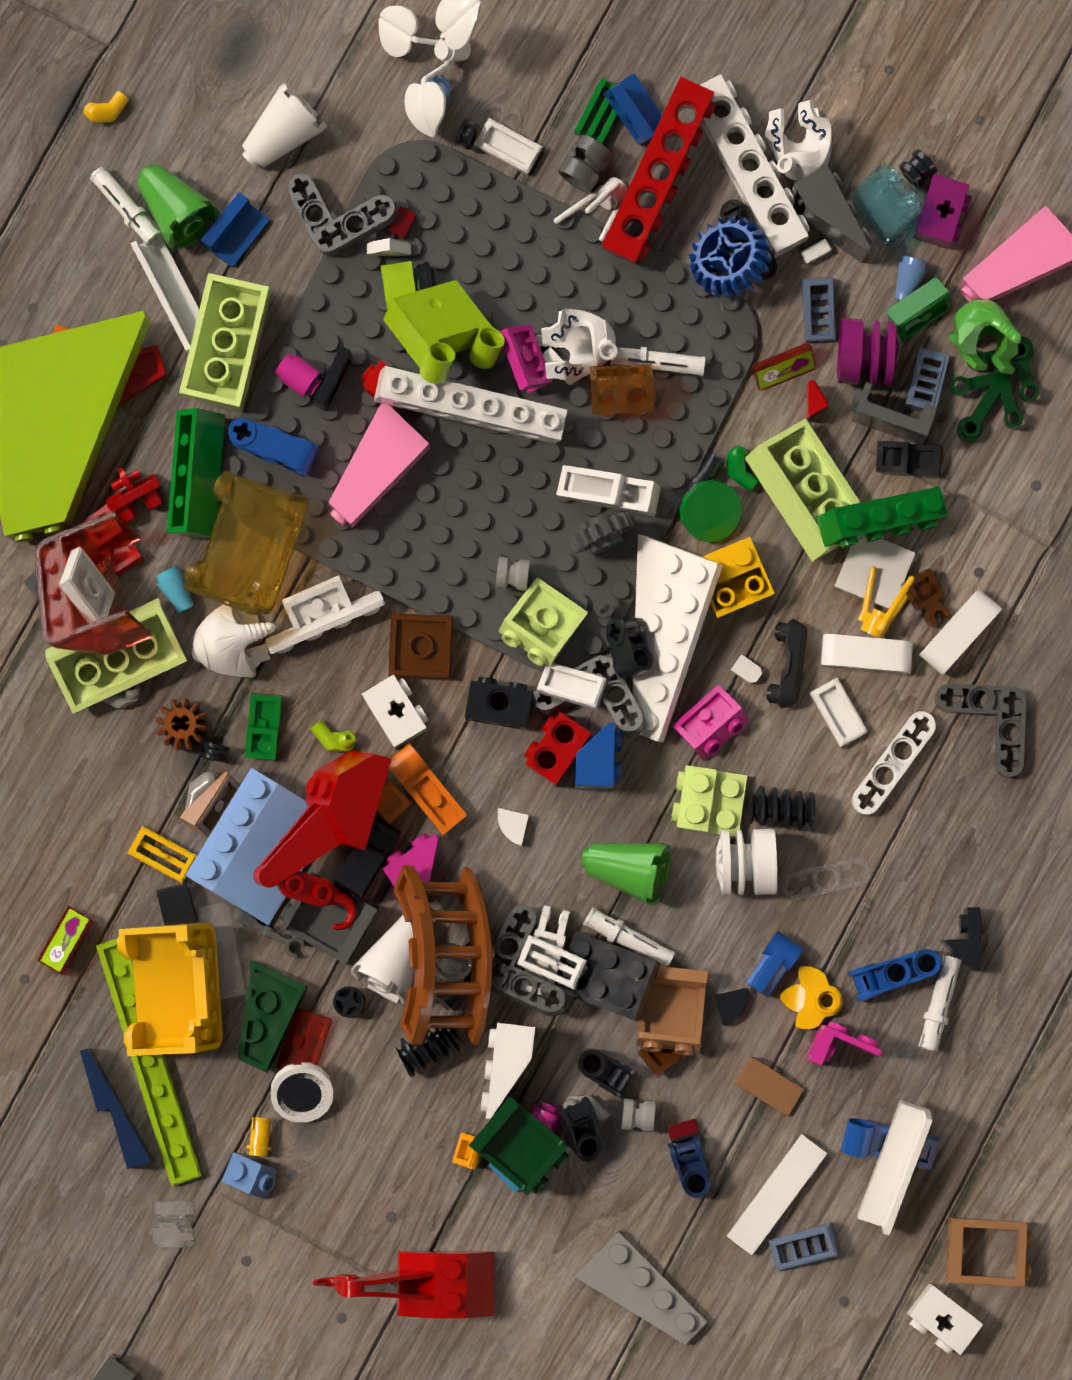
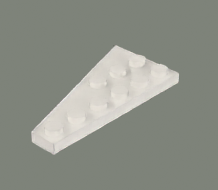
M638 534L635 618H642L646 622L654 664L650 670L633 678V697L645 720V728L640 735L657 742H664L723 565L651 537ZM632 719V726L635 725V719Z

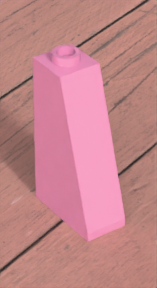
M1047 206L1043 207L961 280L959 285L962 287L960 290L962 295L968 302L979 298L995 301L1072 265V234Z
M382 403L379 406L328 502L333 509L329 514L341 526L347 523L353 528L430 449V444L390 405Z

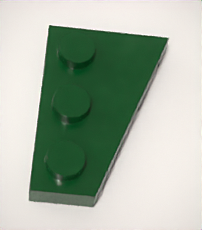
M250 960L249 987L246 991L245 1000L247 1002L245 1018L242 1022L238 1059L268 1073L308 987Z

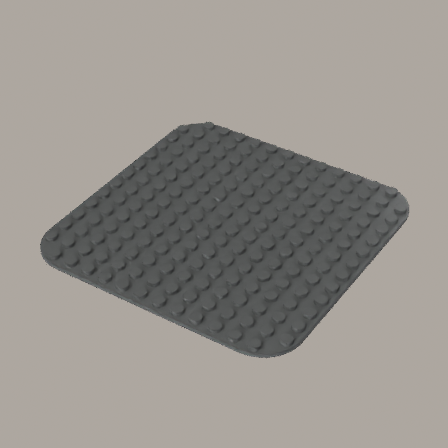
M427 140L403 142L387 149L372 162L345 213L375 196L386 195L393 200L397 208L402 206L417 214L405 240L388 233L387 229L390 226L388 225L336 255L326 256L323 254L240 418H247L262 425L277 428L293 437H299L318 445L320 448L309 476L295 473L282 465L267 462L251 453L240 450L232 444L229 438L222 452L221 493L232 513L248 527L376 591H380V593L422 614L454 616L453 629L533 669L543 672L545 664L541 666L534 664L528 658L527 651L520 646L516 648L508 646L502 640V634L498 632L504 619L526 592L517 590L511 584L505 589L496 588L499 557L509 558L511 564L518 562L520 559L530 560L527 589L538 577L588 612L586 618L553 662L573 669L594 657L602 655L609 647L604 618L595 614L593 602H597L599 612L603 613L609 609V604L606 600V597H608L614 603V611L610 616L611 619H624L636 595L638 534L661 542L663 541L679 509L675 504L680 500L690 484V481H688L690 476H695L752 364L758 341L755 317L743 297L737 296L734 292L730 300L725 298L724 295L717 298L712 293H706L701 288V285L695 282L694 275L690 271V265L651 247L645 260L639 259L637 264L634 265L602 250L603 242L599 240V237L606 225L605 223L577 211L560 223L555 224L554 219L569 209L570 206L441 143ZM381 204L379 206L380 211L378 213H380L382 216H386V209L388 207H385L384 204ZM369 212L364 213L370 220V223L373 224L374 220ZM352 219L348 225L349 232L357 233L361 231L364 226L363 219ZM339 227L338 230L341 233L340 235L344 239H346L347 235L342 231V228ZM388 238L408 242L411 244V255L367 254V243ZM331 239V241H330L328 247H330V246L333 245L332 239ZM411 261L415 289L418 291L416 266L429 262L430 266L434 268L436 286L457 280L491 326L499 331L509 327L531 324L536 336L542 334L541 328L551 327L558 322L559 311L576 309L605 319L614 330L617 347L632 349L647 347L649 351L705 357L703 376L644 369V372L638 371V368L612 366L610 365L611 360H608L597 370L579 379L572 385L566 384L565 380L553 378V382L533 393H528L527 390L519 389L503 347L494 366L488 369L479 368L470 361V349L456 352L455 360L445 379L446 381L566 409L567 414L561 440L556 444H550L397 407L395 411L430 444V449L353 528L347 523L341 526L329 514L333 509L328 502L379 406L382 404L374 402V398L363 391L362 385L364 381L361 380L362 376L371 364L376 367L380 360L389 367L420 374L418 365L383 320L387 311L381 265ZM340 346L351 350L353 357L328 409L325 411L315 407L313 401L317 393L314 396L308 394L303 398L282 383L280 376L275 374L279 364L289 353L294 357L300 356L322 372L320 377L322 381H324ZM540 346L542 354L549 348V346ZM551 347L563 361L567 360L569 362V350ZM244 427L242 431H236L241 441L244 436L250 437L247 427ZM563 465L654 481L661 486L655 517L629 512L635 525L629 531L622 533L621 536L624 541L595 555L594 553L591 554L590 550L573 554L567 539L580 532L579 524L607 511L608 513L611 512L612 516L625 511L557 496Z

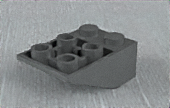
M826 166L794 182L791 192L795 200L794 205L799 214L804 216L809 227L820 235H825L827 240L859 262H865L871 249L869 245L872 244V239L865 227H859L855 219L858 216L857 210L850 199L845 200L841 192L843 184L836 172L831 173L829 167Z

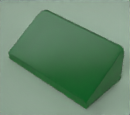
M933 278L887 309L886 312L890 321H895L896 332L903 342L951 310L953 305L949 291L938 278Z

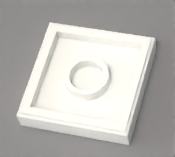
M866 538L860 539L858 544L850 547L834 588L864 600L870 568L875 566L876 575L871 603L888 610L901 590V583L906 578L915 552L883 539L873 542H867Z
M78 547L71 551L59 585L95 632L104 628L115 591L83 548Z

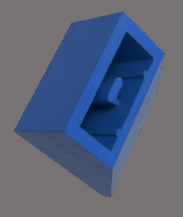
M608 723L576 753L575 789L613 790L614 783H619L620 762H614V752H620L621 731L615 730V723Z

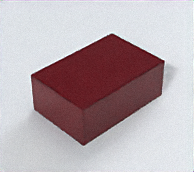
M399 206L398 216L388 227V233L405 240L417 214Z

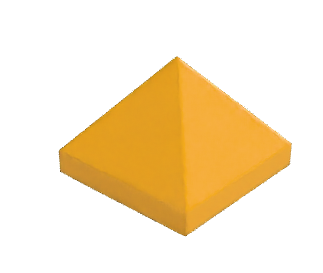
M461 1132L452 1163L475 1170L482 1159V1156L469 1146L475 1136Z

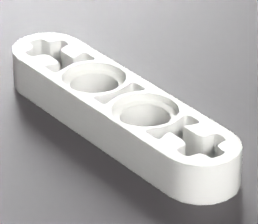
M924 711L914 713L870 770L852 796L851 804L858 814L870 815L880 807L930 739L936 727L935 720L931 714ZM925 718L928 721L926 727L929 730L928 732L921 731L915 739L921 741L919 746H917L911 738L903 736V733L907 731L911 735L916 728V725L913 723L914 719L920 721ZM905 742L911 747V755L908 759L901 760L895 756L894 747L897 743ZM887 767L892 771L893 780L890 784L882 785L876 780L875 775L879 768ZM870 781L875 788L884 791V793L880 796L876 792L871 798L874 806L872 808L867 806L862 809L859 806L861 801L858 796L859 794L865 796L869 793L871 787L866 786V784Z

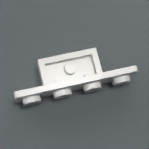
M338 575L283 599L282 603L293 627L269 637L265 641L270 654L288 652L294 647V644L303 640H315L322 636L326 630L333 627L336 629L343 628L350 624L352 619L361 615L370 616L380 610L381 606L385 605L384 599L380 591H375L350 602Z

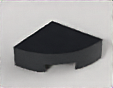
M746 988L715 995L722 1026L734 1021L744 1010L747 1001Z

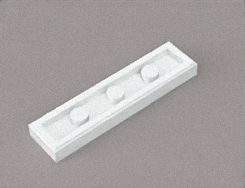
M801 1134L726 1236L753 1255L827 1153Z

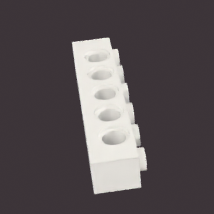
M720 74L701 84V86L714 91L715 97L713 100L717 102L716 107L724 106L730 113L724 118H719L713 113L710 119L704 118L701 126L755 223L767 235V241L771 244V252L774 258L806 243L808 239L807 232L810 231L809 225L802 214L798 216L792 205L795 204V200L787 187L785 189L782 188L778 180L781 175L773 160L768 162L763 153L766 151L765 144L760 135H754L749 125L752 124V121L744 107L739 108L734 99L737 97V93L729 80L725 82ZM736 132L743 136L744 141L741 144L735 145L728 141L727 136ZM752 159L757 162L758 169L751 172L743 168L742 162ZM760 186H767L772 190L773 195L770 198H761L756 190ZM774 213H782L787 217L788 222L784 225H776L772 222L771 216Z
M385 366L380 371L374 402L550 444H556L561 440L567 414L566 409L446 380L441 384L429 383L422 378L421 374Z

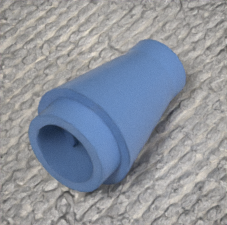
M904 255L902 262H898L895 299L902 300L920 287L928 272L926 270V261Z

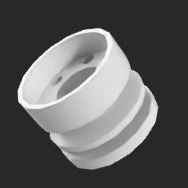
M754 829L750 844L744 843L741 830H736L735 844H730L729 830H720V838L716 848V876L721 887L722 896L731 895V881H736L738 895L744 894L746 881H752L755 895L776 894L777 851L774 829Z

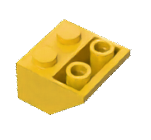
M751 537L702 556L723 565L710 602V607L716 618H720L775 594Z

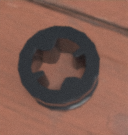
M464 119L457 133L455 145L464 144L465 148L470 150L479 124L474 123V125H470L468 120Z
M203 741L204 752L200 753L199 757L220 763L227 762L225 753L229 752V747Z

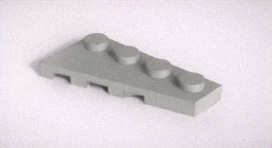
M619 1231L573 1275L684 1345L708 1323Z

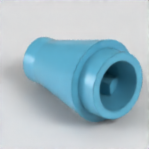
M178 565L156 575L159 582L156 585L172 603L177 613L194 606L184 570L180 571Z

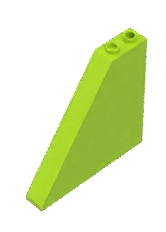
M144 310L0 347V519L5 537L15 539L16 543L32 540L33 534L45 532V535L63 532L64 526L72 524L124 392L125 385L128 382L150 326V315Z

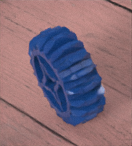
M730 215L727 223L723 219L718 218V223L715 227L707 224L708 232L706 234L698 232L700 242L691 243L695 252L688 254L689 260L692 262L689 267L694 275L695 282L701 285V288L706 293H712L717 298L724 295L725 298L731 300L734 292L737 296L743 297V290L746 288L754 292L752 284L754 282L763 283V278L760 275L761 273H769V267L766 263L772 261V256L769 253L772 249L771 244L767 241V235L763 230H760L756 223H749L743 217L737 221L735 217ZM741 239L749 242L744 244L742 242L733 243L731 240ZM717 271H718L719 274H720V273H723V272H728L729 275H728V276H716V275H713L712 273L717 272Z

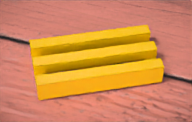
M144 826L140 829L128 851L129 855L182 884L186 879V873L197 855ZM147 835L188 858L186 864L143 841L144 836ZM141 846L181 868L180 875L137 852L138 847Z

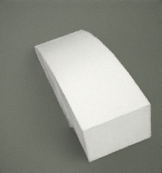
M563 465L557 496L605 508L655 517L661 486L654 481L624 477L622 474Z

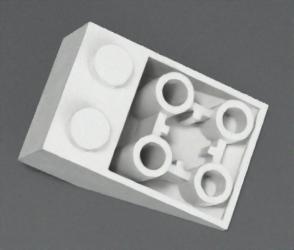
M497 1023L496 1029L490 1028L488 1047L494 1048L493 1061L486 1060L484 1079L490 1080L489 1092L482 1093L480 1110L486 1112V1119L492 1118L531 1061L535 1027Z

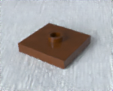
M391 613L388 676L394 674V676L451 679L454 616Z

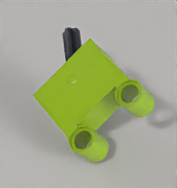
M430 263L418 264L415 269L418 291L392 298L383 320L418 365L422 378L429 383L441 384L445 381L456 357V352L470 349L469 359L475 366L483 369L493 367L505 343L503 334L491 326L457 280L436 286L434 268L430 266Z

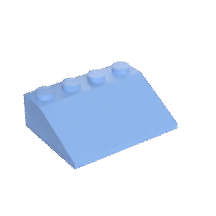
M251 768L185 876L263 923L270 925L286 897L279 892L277 886L266 888L257 885L254 881L253 873L308 808L305 800Z

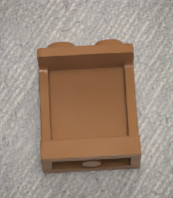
M659 967L639 1020L636 1046H643V1050L649 1052H661L662 1049L675 1050L676 1054L686 1056L700 1051L708 971Z

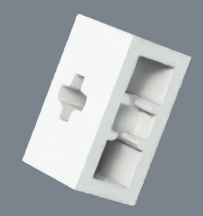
M393 674L362 693V696L396 750L427 731L424 723L429 720L421 706L413 707L408 699L412 692L405 680L402 678L397 681ZM395 702L398 706H405L402 710L404 716L398 718L396 715H389L392 712L391 705Z
M930 1283L907 1312L913 1318L909 1324L923 1335L930 1331L938 1337L935 1344L949 1355L953 1350L961 1355L983 1326L980 1321ZM949 1314L947 1321L951 1323L949 1327L941 1326L937 1329L939 1323L935 1320L938 1315L945 1317Z

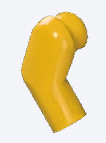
M117 91L109 103H88L84 108V115L93 123H111L116 120L130 99L120 91Z

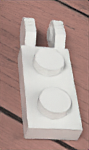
M544 905L538 929H535L533 937L563 950L566 938L564 933L570 912L563 910L560 914L557 934L547 932L545 928L550 918L551 907ZM535 944L532 945L531 950L560 962V955ZM528 956L527 962L557 974L558 968ZM525 968V972L554 984V980ZM522 981L520 990L531 992L532 984L528 981ZM539 987L538 995H542L540 991L542 987Z

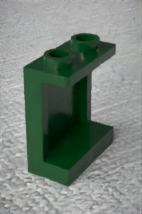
M511 1096L469 1144L474 1151L484 1157L526 1195L531 1190L537 1194L549 1180L544 1175L551 1166L558 1169L569 1156L565 1152L568 1145Z

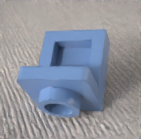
M233 1152L221 1182L250 1195L267 1199L275 1185L278 1170Z

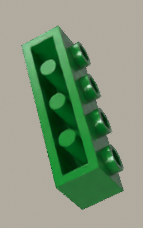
M199 408L177 410L167 525L168 534L195 539L216 537L220 476L223 462L225 414Z
M939 486L833 508L816 518L824 547L840 544L841 548L858 544L860 539L866 538L867 542H873L885 538V534L893 533L894 537L911 533L912 528L919 527L920 531L938 527L937 521L948 517V513Z

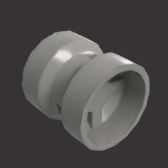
M499 557L496 588L505 589L511 584L517 590L527 591L530 560L520 559L518 562L511 564L509 558Z
M624 1098L621 1130L631 1131L634 1127L641 1128L643 1132H653L656 1101L646 1100L643 1103L636 1104L634 1099Z

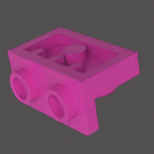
M531 324L509 327L500 331L505 338L503 349L506 352L520 390H527L528 393H533L553 382L552 379H547L546 362Z
M718 684L672 726L695 750L699 758L704 761L709 756L718 753L722 745L729 738L739 734L744 729L749 718L742 707Z

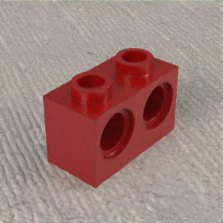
M561 712L557 718L553 715L549 717L541 729L546 734L539 744L533 741L524 754V757L528 759L525 766L555 787L575 760L576 753L584 747L592 734ZM560 727H569L573 731L574 737L570 742L561 743L556 739L555 733ZM544 752L552 753L556 758L555 765L550 769H544L538 764V757Z

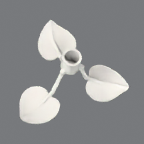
M442 0L436 12V25L442 32L440 35L441 39L439 40L414 36L418 29V19L410 9L404 6H389L380 13L378 22L380 41L384 50L393 57L406 56L412 48V42L434 45L435 55L444 62V64L424 76L421 84L413 83L409 85L405 94L404 105L409 120L420 132L427 136H437L439 125L443 120L446 110V96L439 84L429 82V80L447 68H453L454 62L465 61L470 56L471 46L469 41L479 19L482 6L481 0Z

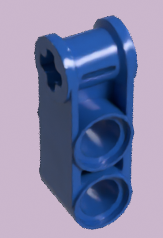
M247 418L235 419L228 429L229 438L236 448L251 453L267 462L282 465L286 469L304 476H309L320 448L308 440L293 437L282 430L262 425ZM244 427H247L250 437L244 436L242 441L239 440L236 431H242Z
M922 949L878 964L873 963L849 971L848 975L853 977L858 992L856 999L859 1002L884 994L885 991L932 977L940 970L941 960L935 951ZM923 954H928L934 959L935 965L930 972H922L918 968V958ZM892 964H900L904 968V978L899 982L891 981L887 975V970ZM863 975H865V977H866V980H867V983H868V986H869V990H867V988H866V985H865V982H864V979H863Z

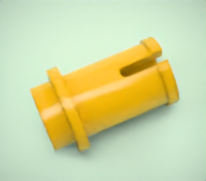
M251 1117L250 1145H246V1148L249 1149V1155L267 1157L268 1150L271 1151V1147L268 1146L272 1119Z

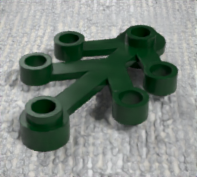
M1021 336V343L1017 345L1024 348V354L1021 356L1015 355L1010 360V363L1016 368L1022 386L1019 392L1021 400L1031 403L1039 396V388L1032 381L1028 364L1034 356V346L1028 338ZM976 350L977 355L981 357L984 364L993 363L991 356L996 350L984 353ZM998 371L972 378L958 376L953 379L950 389L956 396H963L968 391L989 387L971 417L963 418L957 426V435L963 442L972 443L978 440L983 431L981 422L999 394L1005 413L1003 417L1005 426L1010 429L1020 426L1023 421V415L1016 407L1009 379L1011 374ZM957 381L964 382L966 386L964 391L956 390L955 383ZM1032 388L1035 392L1034 397H1026L1024 389ZM1016 414L1019 419L1018 423L1011 424L1008 421V415ZM968 423L974 424L976 432L973 434L967 433L965 425Z

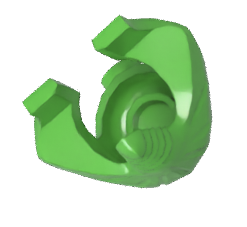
M983 298L974 299L966 303L955 314V330L949 335V339L958 345L960 356L974 370L985 371L988 367L977 355L976 344L977 341L987 335H994L997 339V349L991 356L992 362L1001 373L1012 374L1015 368L1011 365L1010 360L1018 354L1017 344L1021 343V334L999 304Z

